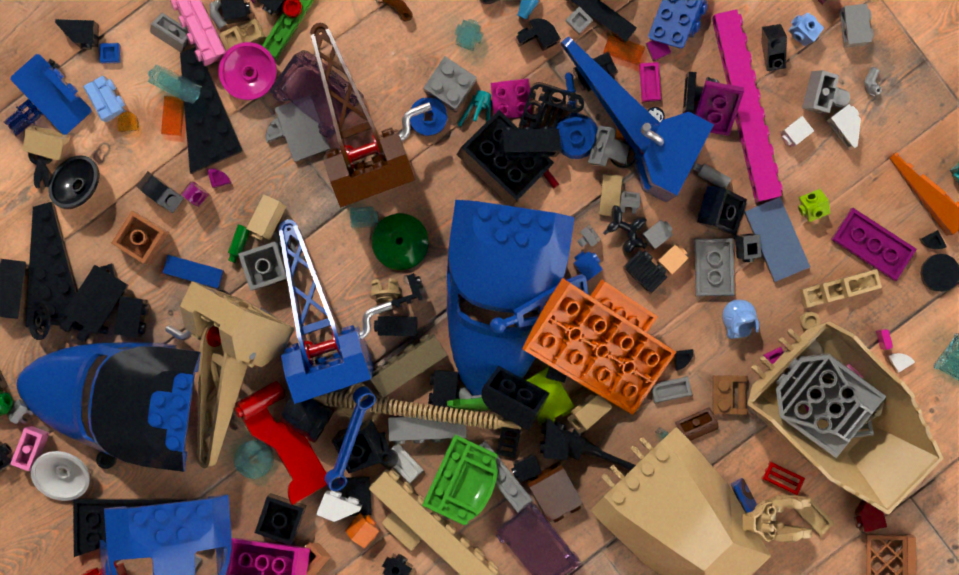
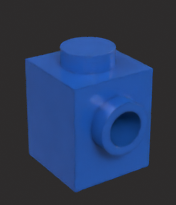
M582 251L574 257L576 261L572 264L580 274L586 276L587 281L603 270L598 264L601 261L594 252L591 254L588 251L585 254Z

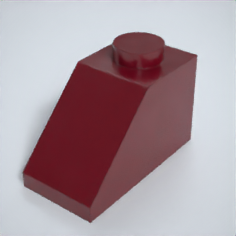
M862 499L855 510L856 517H854L856 527L863 532L886 528L887 523L884 512Z

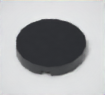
M947 254L932 255L921 266L920 275L922 282L932 291H948L956 286L959 281V264L953 257Z

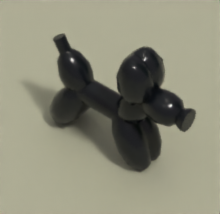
M614 205L611 211L613 221L609 223L603 234L606 235L609 232H614L618 228L627 231L629 239L622 246L624 253L632 252L635 247L645 249L647 243L637 238L636 231L645 225L646 218L639 217L631 224L623 222L621 208Z

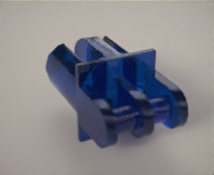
M29 99L19 107L17 106V110L3 121L13 130L15 136H18L32 123L36 124L35 122L43 115Z

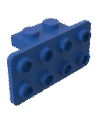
M662 0L648 34L649 39L679 49L684 48L688 36L694 38L695 32L698 33L701 27V17L706 14L708 9L707 1Z
M36 54L11 76V81L63 135H66L92 112V109L77 94L78 90L71 83L68 84L63 79L64 75L57 68L54 69L40 54Z

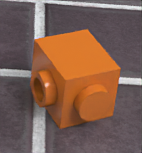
M359 513L345 531L352 541L365 549L375 539L379 529L375 525L377 522L371 516L365 517Z

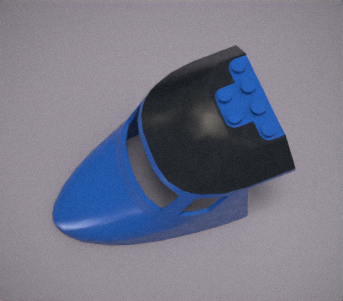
M146 342L96 343L72 346L39 357L25 367L17 379V390L20 398L33 414L45 424L69 438L127 463L185 472L188 452L184 451L194 376L195 372L199 370L201 352L176 349L177 345ZM107 356L97 368L90 392L88 421L90 432L94 438L92 439L87 435L82 422L83 389L88 371L97 357Z

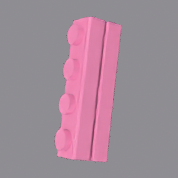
M170 0L173 10H178L180 14L178 17L182 28L186 27L188 31L186 36L190 45L194 44L196 48L194 52L199 62L202 61L204 66L220 61L226 51L201 0Z

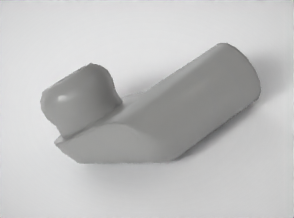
M215 0L209 5L210 17L218 29H220L227 23L219 13V10L222 9L220 0Z

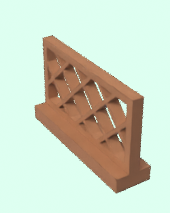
M866 534V575H871V570L874 572L873 575H879L886 566L894 575H899L901 572L902 575H916V537L909 534ZM871 539H880L884 545L876 552L871 547ZM894 540H902V548L896 553L889 544ZM886 547L894 553L887 562L879 555ZM876 556L884 563L877 571L871 567V561ZM896 557L902 561V567L897 572L889 565Z

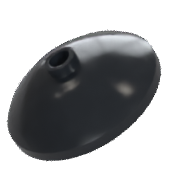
M82 155L71 157L62 162L52 174L49 182L48 192L51 201L62 209H73L87 202L96 191L99 183L100 173L97 164L91 158Z

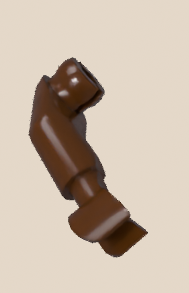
M375 0L377 3H386L388 6L395 8L403 21H410L413 17L412 11L403 0Z

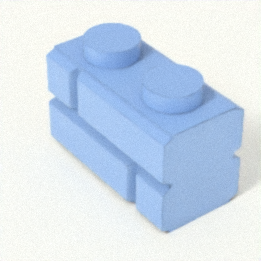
M101 76L93 82L84 85L83 88L102 121L109 122L126 112L123 108L126 104L120 95H116L114 91L116 86L111 78L108 79L105 76Z

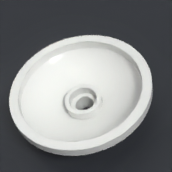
M53 451L45 453L35 460L31 468V479L35 487L47 497L55 500L68 501L76 499L86 492L90 483V474L86 465L74 455L66 452Z

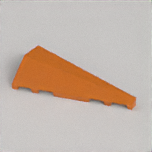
M895 152L889 159L946 236L953 235L959 231V202L955 203L942 188L926 175L922 174L919 176L913 170L914 166L911 163L907 164Z

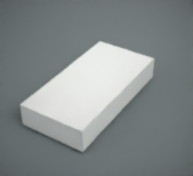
M395 444L391 448L397 452L399 457L398 463L394 468L411 483L424 469L400 444ZM388 454L384 456L388 461L390 460Z

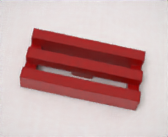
M769 461L765 474L762 476V479L795 495H798L805 480L804 477ZM774 467L799 479V482L797 483L772 471V468ZM769 474L796 486V489L794 490L769 478Z

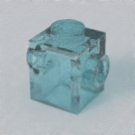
M463 19L462 24H458L455 35H457L456 45L474 51L476 43L480 44L484 34L481 32L479 22L468 19V21Z

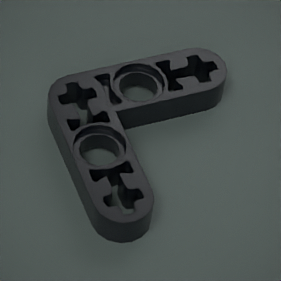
M536 82L530 89L518 128L523 129L522 125H526L528 118H530V127L536 129L544 103L572 113H578L584 108V99L579 94L543 82ZM539 87H542V91L545 93H541L538 101H536V91L534 89L537 90ZM557 92L561 93L563 99L561 102H554L552 95ZM566 95L569 96V101L574 102L575 99H578L581 105H577L576 108H573V104L567 102V106L564 105ZM530 105H536L539 111L536 114H530L528 112Z

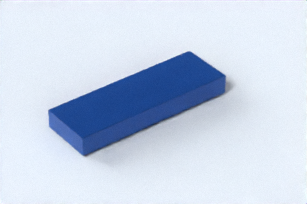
M167 255L163 273L219 288L224 270Z

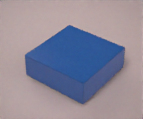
M119 43L99 44L101 64L121 63Z

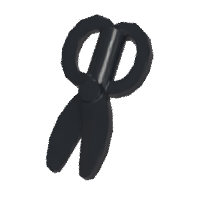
M28 152L29 160L37 165L34 172L35 188H40L42 179L45 187L48 188L51 178L46 164H49L53 159L47 158L45 160V157L37 155V160H35L33 153Z

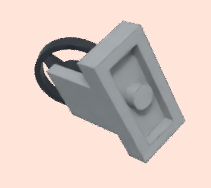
M605 126L598 127L588 163L606 166L607 160L610 158L614 166L628 168L636 159H633L627 165L626 159L629 157V151L632 148L627 142H620L614 139L617 129ZM614 161L622 163L624 166L617 165Z

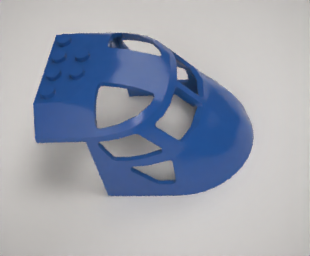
M228 494L209 496L208 499L148 506L104 508L106 543L104 540H99L102 575H118L114 565L116 560L149 557L152 558L153 575H195V553L216 548L217 575H227L232 546Z

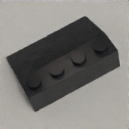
M498 110L461 146L456 155L509 206H514L554 162L549 157L500 158L499 134L508 127H514L515 130L519 128Z

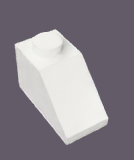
M848 104L826 121L850 151L858 146L861 118L859 117L858 110Z

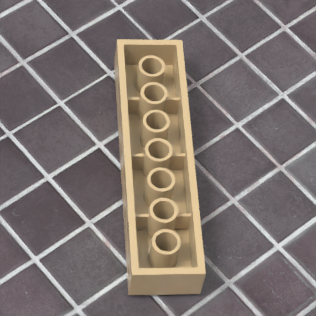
M386 468L371 484L369 490L460 575H499V567L491 560L488 562L484 558L485 554L478 547L474 549L470 545L471 541L464 534L460 536L456 532L457 528L450 521L446 523L442 519L443 515L422 506L425 497L421 494L419 496L413 491L414 487L406 481L404 483L399 479L400 474L392 468L390 470Z

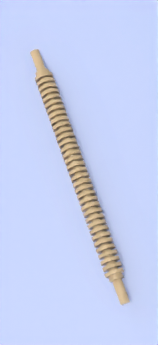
M332 391L331 393L314 397L326 406L328 404L329 406L334 405V407L339 405L340 408H343V406L348 408L349 406V409H355L356 403L353 401V394L350 395V393L345 394L341 392L340 394V392L335 393V391ZM368 396L362 397L360 402L364 401ZM376 397V401L371 408L366 409V411H373L375 413L383 412L389 415L393 413V415L397 416L398 414V416L403 415L404 417L408 415L410 418L412 416L417 418L418 416V419L423 417L424 420H427V418L432 420L433 418V421L438 419V422L443 420L444 423H447L448 420V423L453 421V424L458 422L459 425H462L463 422L465 426L468 423L469 426L473 424L474 427H477L479 423V428H482L484 424L486 429L488 425L489 429H492L494 426V430H497V428L501 429L502 427L521 429L519 425L499 417L498 414L495 415V418L492 413L490 417L489 413H486L484 416V412H481L479 416L478 411L474 415V411H470L469 414V410H465L464 414V409H460L459 413L457 408L454 412V408H450L449 411V407H445L444 410L443 406H440V409L439 406H435L434 409V405H430L429 408V404H425L424 407L422 403L420 406L419 403H415L414 406V402H410L409 405L407 401L404 404V401L399 403V400H395L394 403L393 399L390 402L389 399H385L384 402V398L379 399V397Z

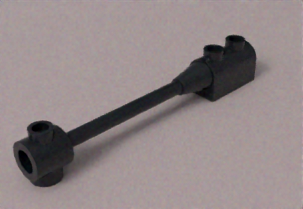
M556 421V426L569 440V457L579 460L580 455L583 454L603 459L629 471L636 466L602 451V449L583 437V432L578 433L575 429H573V432L566 430V425Z

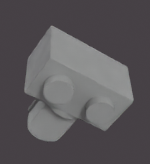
M824 70L811 71L802 109L815 113H830L831 106H846L850 101V94L847 90L836 87L839 75Z

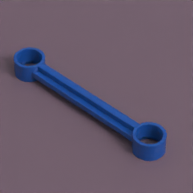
M360 387L353 394V401L356 403L334 469L330 470L324 478L332 491L343 489L347 483L344 472L366 409L371 408L376 401L375 395L368 387ZM368 395V397L364 401L360 402L362 397ZM340 477L336 482L332 483L335 478Z

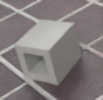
M660 220L641 236L654 250L673 235L671 232L673 229L667 221L663 222Z

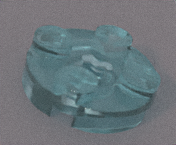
M250 440L243 443L235 453L234 464L237 470L247 478L257 479L266 475L274 463L270 446L259 440ZM255 454L258 455V457H257V460H259L258 464H257V463H253V464H252V463L250 462V461H251V459L249 458L250 455H251V456H254Z

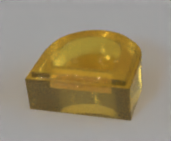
M128 111L121 113L118 117V131H139L137 116Z

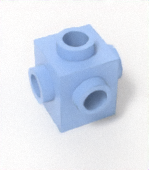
M806 13L801 16L797 15L792 20V26L788 31L796 41L806 46L817 39L824 27L813 15Z

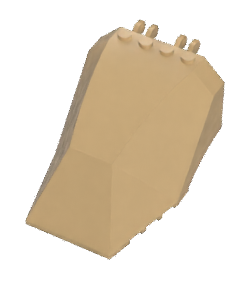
M829 321L806 330L800 337L790 328L787 333L795 342L790 345L783 337L778 340L787 349L772 365L770 361L762 356L760 358L762 364L769 368L765 373L756 365L751 367L760 378L752 385L747 405L828 480L889 515L944 459L936 441L932 438L929 425L925 423L922 410L914 399V393L855 334ZM830 353L844 365L850 364L863 376L864 380L886 395L881 415L871 420L874 435L852 438L836 458L783 420L779 415L776 393L778 384L776 381L783 372L788 373L791 370L788 366L794 358L798 360L801 356ZM802 404L798 411L805 414L807 411L804 404ZM820 419L817 425L820 428H826L829 423L826 420ZM860 429L858 432L868 431L869 429Z
M677 427L654 448L641 437L639 439L640 443L650 452L644 457L637 447L632 446L630 449L641 461L626 476L612 465L610 467L611 471L621 479L616 485L608 475L603 474L601 476L612 489L590 511L646 566L660 575H752L771 557L762 539L752 532L743 531V514H745V511L731 487Z

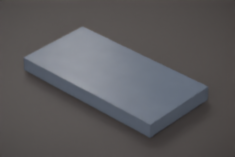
M781 197L744 212L753 234H760L761 253L774 282L810 267Z

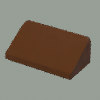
M710 407L675 422L676 427L690 441L719 428Z

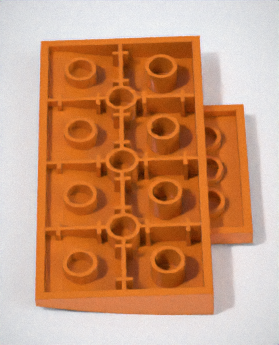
M562 278L541 311L522 348L524 351L632 415L637 411L676 354V351L647 333L658 316L602 279L592 294L589 295Z

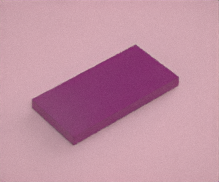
M855 208L849 210L831 238L833 242L893 281L898 280L917 250Z

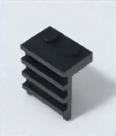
M414 273L407 275L412 294L391 301L392 306L396 305V308L402 307L401 303L406 301L407 304H412V299L418 298L419 301L424 300L420 289L423 288L420 276L416 277Z

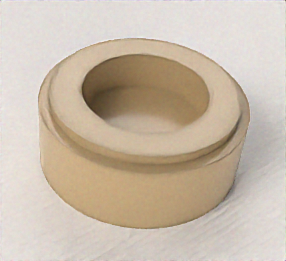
M806 312L800 317V325L804 330L819 326L820 317L814 312Z

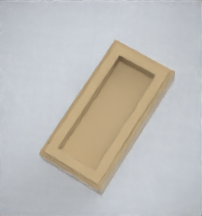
M812 499L810 501L811 506L803 507V510L794 508L819 536H822L835 524Z

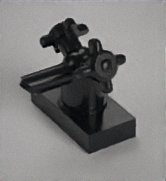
M688 72L685 75L682 113L692 112L694 110V101L700 100L703 86H696L697 72ZM706 78L707 81L720 83L715 78Z

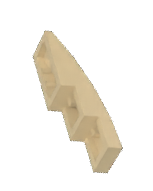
M875 269L799 289L804 308L876 290L882 288L878 270Z

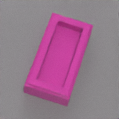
M659 62L639 63L641 102L661 101Z

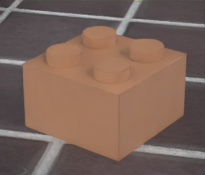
M131 211L111 244L141 263L149 265L170 232L138 212Z

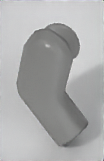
M871 67L864 80L867 92L872 96L881 93V87L875 81L880 70L875 67Z
M464 387L459 388L456 392L457 399L482 397V395L472 396Z

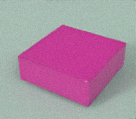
M877 330L876 334L880 349L887 350L893 348L889 330Z

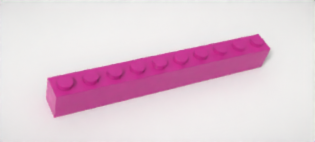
M737 9L718 13L711 19L726 82L728 85L744 87V93L735 120L754 200L757 203L778 198L781 196V192H783V187L776 175L778 174V166L776 162H773L772 158L774 149L768 141L769 129L767 125L765 126L763 120L765 118V111L763 107H760L759 100L761 95L759 89L755 86V71L751 69L750 65L752 57L750 51H747L746 33H743L741 27L743 19L741 14H738Z

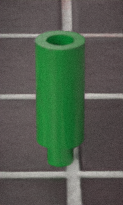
M237 225L228 250L230 254L228 261L236 263L237 257H239L238 254L243 252L250 233L246 229L247 227Z

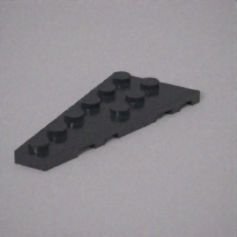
M195 47L180 53L190 174L244 152L208 67L204 66L202 61L199 62L195 56Z
M53 202L33 206L25 327H29V312L35 302H44L49 309L51 317L64 318L68 317L63 314L77 293Z
M73 499L74 557L99 549V540H104L106 543L104 508L122 506L130 508L187 501V499Z

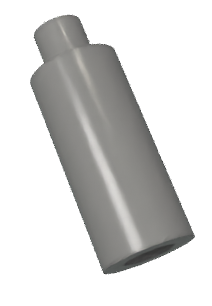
M695 163L693 170L698 172L697 176L719 188L726 189L731 180L730 177L705 163L703 165Z

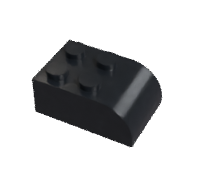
M498 366L483 386L481 394L483 402L491 411L529 431L543 410L550 393Z

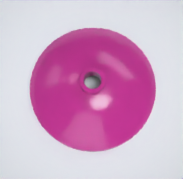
M243 42L232 46L223 55L219 64V78L223 87L232 96L242 100H254L267 94L273 87L277 76V67L273 56L266 48L252 42ZM248 71H253L251 77L247 76Z

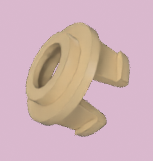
M389 278L387 290H382L379 279L371 281L370 298L375 299L376 302H390L402 296L397 279Z

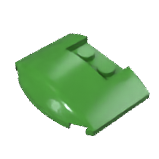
M454 435L422 506L464 526L468 524V521L475 518L483 510L492 495L498 474L497 454L458 435Z

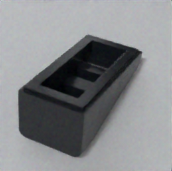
M502 427L496 452L497 455L515 458L522 427L517 430ZM505 431L516 433V436L505 435ZM503 440H512L514 444L505 443ZM502 446L513 448L512 452L501 450Z

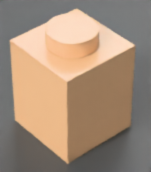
M672 245L656 262L671 275L688 259L686 256L687 252L680 245L678 247Z

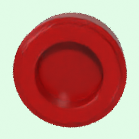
M285 0L283 2L282 8L288 17L295 18L301 14L302 4L299 0Z

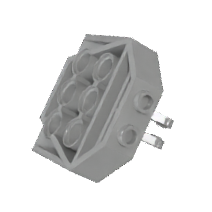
M830 353L801 356L798 360L794 358L788 366L791 370L788 373L783 372L776 381L778 384L776 393L780 417L836 458L886 398V395ZM824 374H832L834 380L831 383L824 382L822 379ZM851 388L854 393L851 397L846 398L842 395L843 389ZM812 389H819L822 395L819 398H813L810 395V391ZM837 403L841 406V410L838 413H833L829 409L830 405ZM806 404L809 407V411L802 414L798 411V406ZM820 419H826L829 425L826 428H820L817 422Z

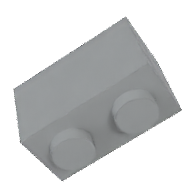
M850 5L840 9L844 48L866 46L872 42L873 29L870 28L871 11L868 9V5Z

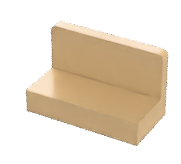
M32 125L25 130L23 151L59 161L62 156L63 145L69 142L70 135H63L58 131Z

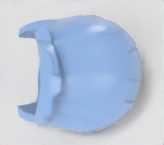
M737 299L725 306L722 319L727 329V338L747 337L752 332L753 327L756 333L759 332V320L752 303Z

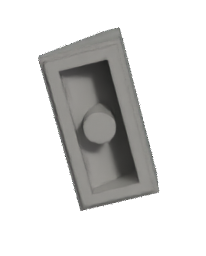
M161 13L151 23L150 33L176 50L182 52L189 43L186 36L188 33L186 27L182 28L178 22L164 13Z

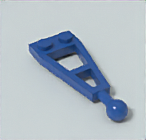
M580 274L566 279L588 294L585 275ZM557 286L513 310L514 316L505 319L494 318L490 323L491 330L494 333L500 334L505 331L507 326L516 324L518 327L534 325L539 316L523 318V315L536 307L538 315H540L546 305L545 302L549 300Z

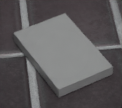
M311 95L275 108L294 162L330 149Z
M733 238L694 239L695 296H735Z

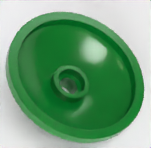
M396 213L385 217L377 224L372 235V249L376 258L384 266L393 270H407L415 267L424 259L429 247V237L424 225L414 216L405 213ZM399 237L403 239L401 245L396 243V239Z

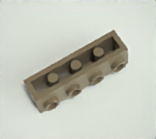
M434 333L421 337L419 339L420 342L415 346L411 344L403 350V354L392 356L383 367L379 365L374 368L370 380L383 398L447 356V352Z

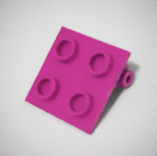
M529 78L491 83L494 114L500 110L507 118L522 116L530 92ZM531 105L528 107V112L530 114H532Z

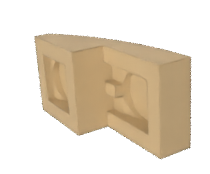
M253 19L239 27L234 26L220 33L226 51L236 44L243 42L253 43L265 37L258 19Z
M603 174L599 215L611 216L613 206L620 205L621 175Z
M393 511L382 522L411 551L422 540Z

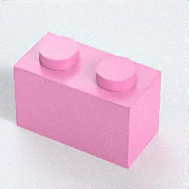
M33 426L24 428L10 465L31 471L35 460L43 452L49 432Z

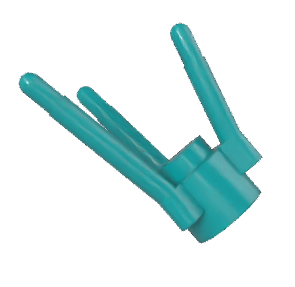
M477 90L476 96L473 95L458 126L463 124L473 106L477 107L473 121H477L480 110L487 107V122L491 116L493 101L490 99L492 95L486 91Z

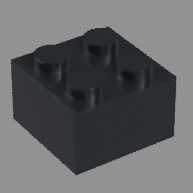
M270 493L266 498L255 533L292 545L296 539L307 505L298 502L291 505L289 499Z

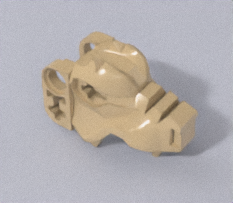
M777 495L775 498L763 500L756 505L752 512L743 514V531L752 532L766 542L772 540L793 543L800 539L812 538L811 528L784 525L783 522L776 521V513L783 512V507L803 510V507L811 506V497Z

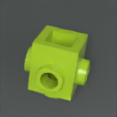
M821 189L799 197L800 205L798 210L801 216H805L809 222L831 214L829 199Z

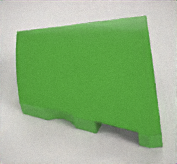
M482 397L447 401L448 407L454 408V410L457 408L459 412L460 409H464V413L465 410H469V413L470 411L492 412L485 405Z

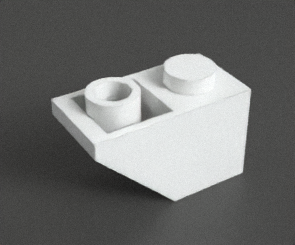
M327 490L316 515L335 522L359 512L362 504L356 498L349 497L347 499L342 497V493L339 491Z

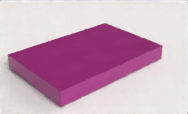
M705 81L695 115L714 124L710 133L730 135L744 93V87Z

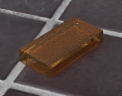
M609 34L603 53L609 52L612 57L639 66L645 46L631 41H627L624 44Z
M164 96L162 135H182L184 97Z

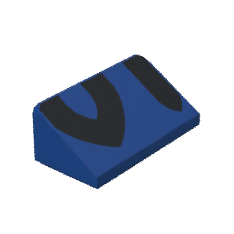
M741 478L731 483V487L745 513L752 512L757 503L745 480Z

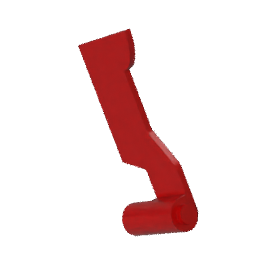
M275 381L237 401L234 412L238 418L243 420L252 437L272 447L278 454L292 478L288 485V498L291 505H294L326 486L324 478L327 473L306 437L298 432H294L283 422L276 423L267 409L272 404L285 398L283 388Z

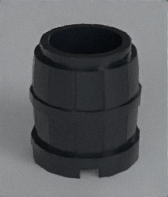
M291 397L284 407L280 419L294 432H298L307 437V440L315 443L324 431L326 424L329 423L334 410L328 406H323L315 398L294 404Z

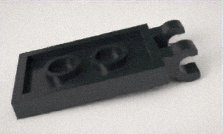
M94 265L63 314L68 317L61 324L60 329L70 332L75 322H78L84 328L78 334L77 339L86 342L92 332L99 333L119 302L120 296L124 294L129 285Z

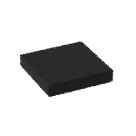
M370 476L346 477L347 483L345 487L339 490L342 493L341 496L347 499L349 497L356 498L362 504L359 512L349 516H358L359 513L364 516L372 515L371 490H369L371 486ZM335 478L332 483L336 482L339 478Z

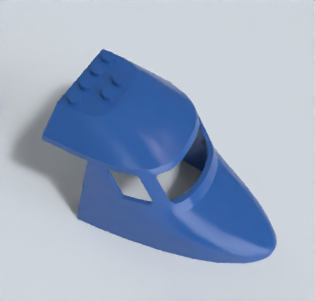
M455 200L447 262V320L453 359L461 381L472 396L482 395L483 386L498 366L521 378L526 375L536 357L522 348L534 325L506 327L504 332L500 334L494 333L490 325L475 321L460 310L458 294L470 304L478 307L513 313V310L557 286L565 276L575 217L479 201Z

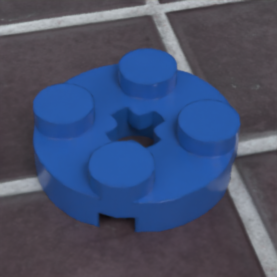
M421 98L411 107L412 109L428 102L430 103L432 110L427 111V113H433L432 121H425L424 113L413 116L410 119L413 129L427 137L440 133L446 126L448 119L445 106L435 98Z

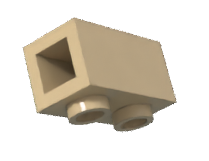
M263 194L246 229L252 232V237L261 241L263 238L270 241L287 206Z
M592 393L584 399L585 403L582 406L579 404L571 410L572 415L567 419L578 433L584 432L613 408L610 401L598 394L594 395Z

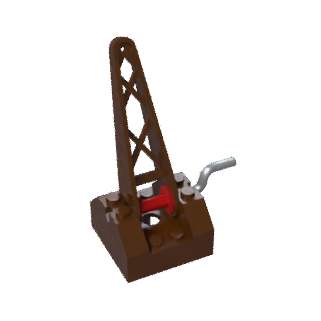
M324 23L314 24L310 34L337 140L341 148L340 150L333 148L326 151L327 153L324 155L323 161L340 208L415 181V176L402 141L410 135V119L413 116L432 110L430 103L412 108L403 115V131L400 134L397 129L393 130L391 127L381 131L382 134L379 135L328 26ZM323 40L333 46L330 58L320 52ZM335 53L337 54L342 66H340L334 61ZM322 59L328 62L326 72ZM332 65L347 75L349 79L345 100L330 90L328 79ZM352 89L364 113L349 104ZM333 98L343 104L340 120H338ZM347 108L367 121L342 130ZM372 129L374 142L355 149L351 145H345L344 139ZM375 153H379L378 155L371 157L372 160L366 163L364 162V160L353 163L356 160L365 158Z

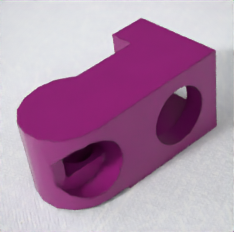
M193 181L186 186L181 195L193 205L199 207L208 197L209 193Z

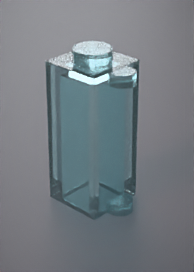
M155 64L154 69L148 72L150 77L149 83L183 101L194 104L200 95L202 86L166 67Z

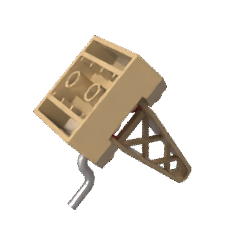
M192 281L180 305L184 327L187 329L186 332L183 333L171 325H168L165 331L180 340H187L190 337L201 340L199 349L201 356L199 363L197 460L199 465L205 469L216 465L247 366L253 367L257 365L263 367L281 355L295 328L243 299Z

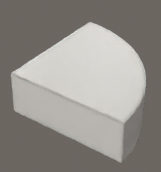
M893 353L887 356L896 372H901L915 363L911 357L905 354Z

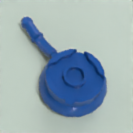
M568 72L565 74L567 91L575 93L574 77L572 73ZM576 99L574 102L569 101L573 104V108H576ZM571 112L556 127V129H559L561 153L570 159H582L591 154L598 127L590 117L579 114V112Z

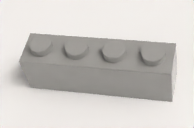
M408 416L388 417L389 441H394V444H405V440H413V443H425L424 439H432V442H444V439L451 438L452 441L454 435L467 438L466 426L463 425V422L462 425H459L458 422L453 424V421L448 423V420L447 423H444L443 420L438 422V419L433 421V418L432 420H428V418L424 420L423 417L418 419V416L417 418H413V416L412 418Z

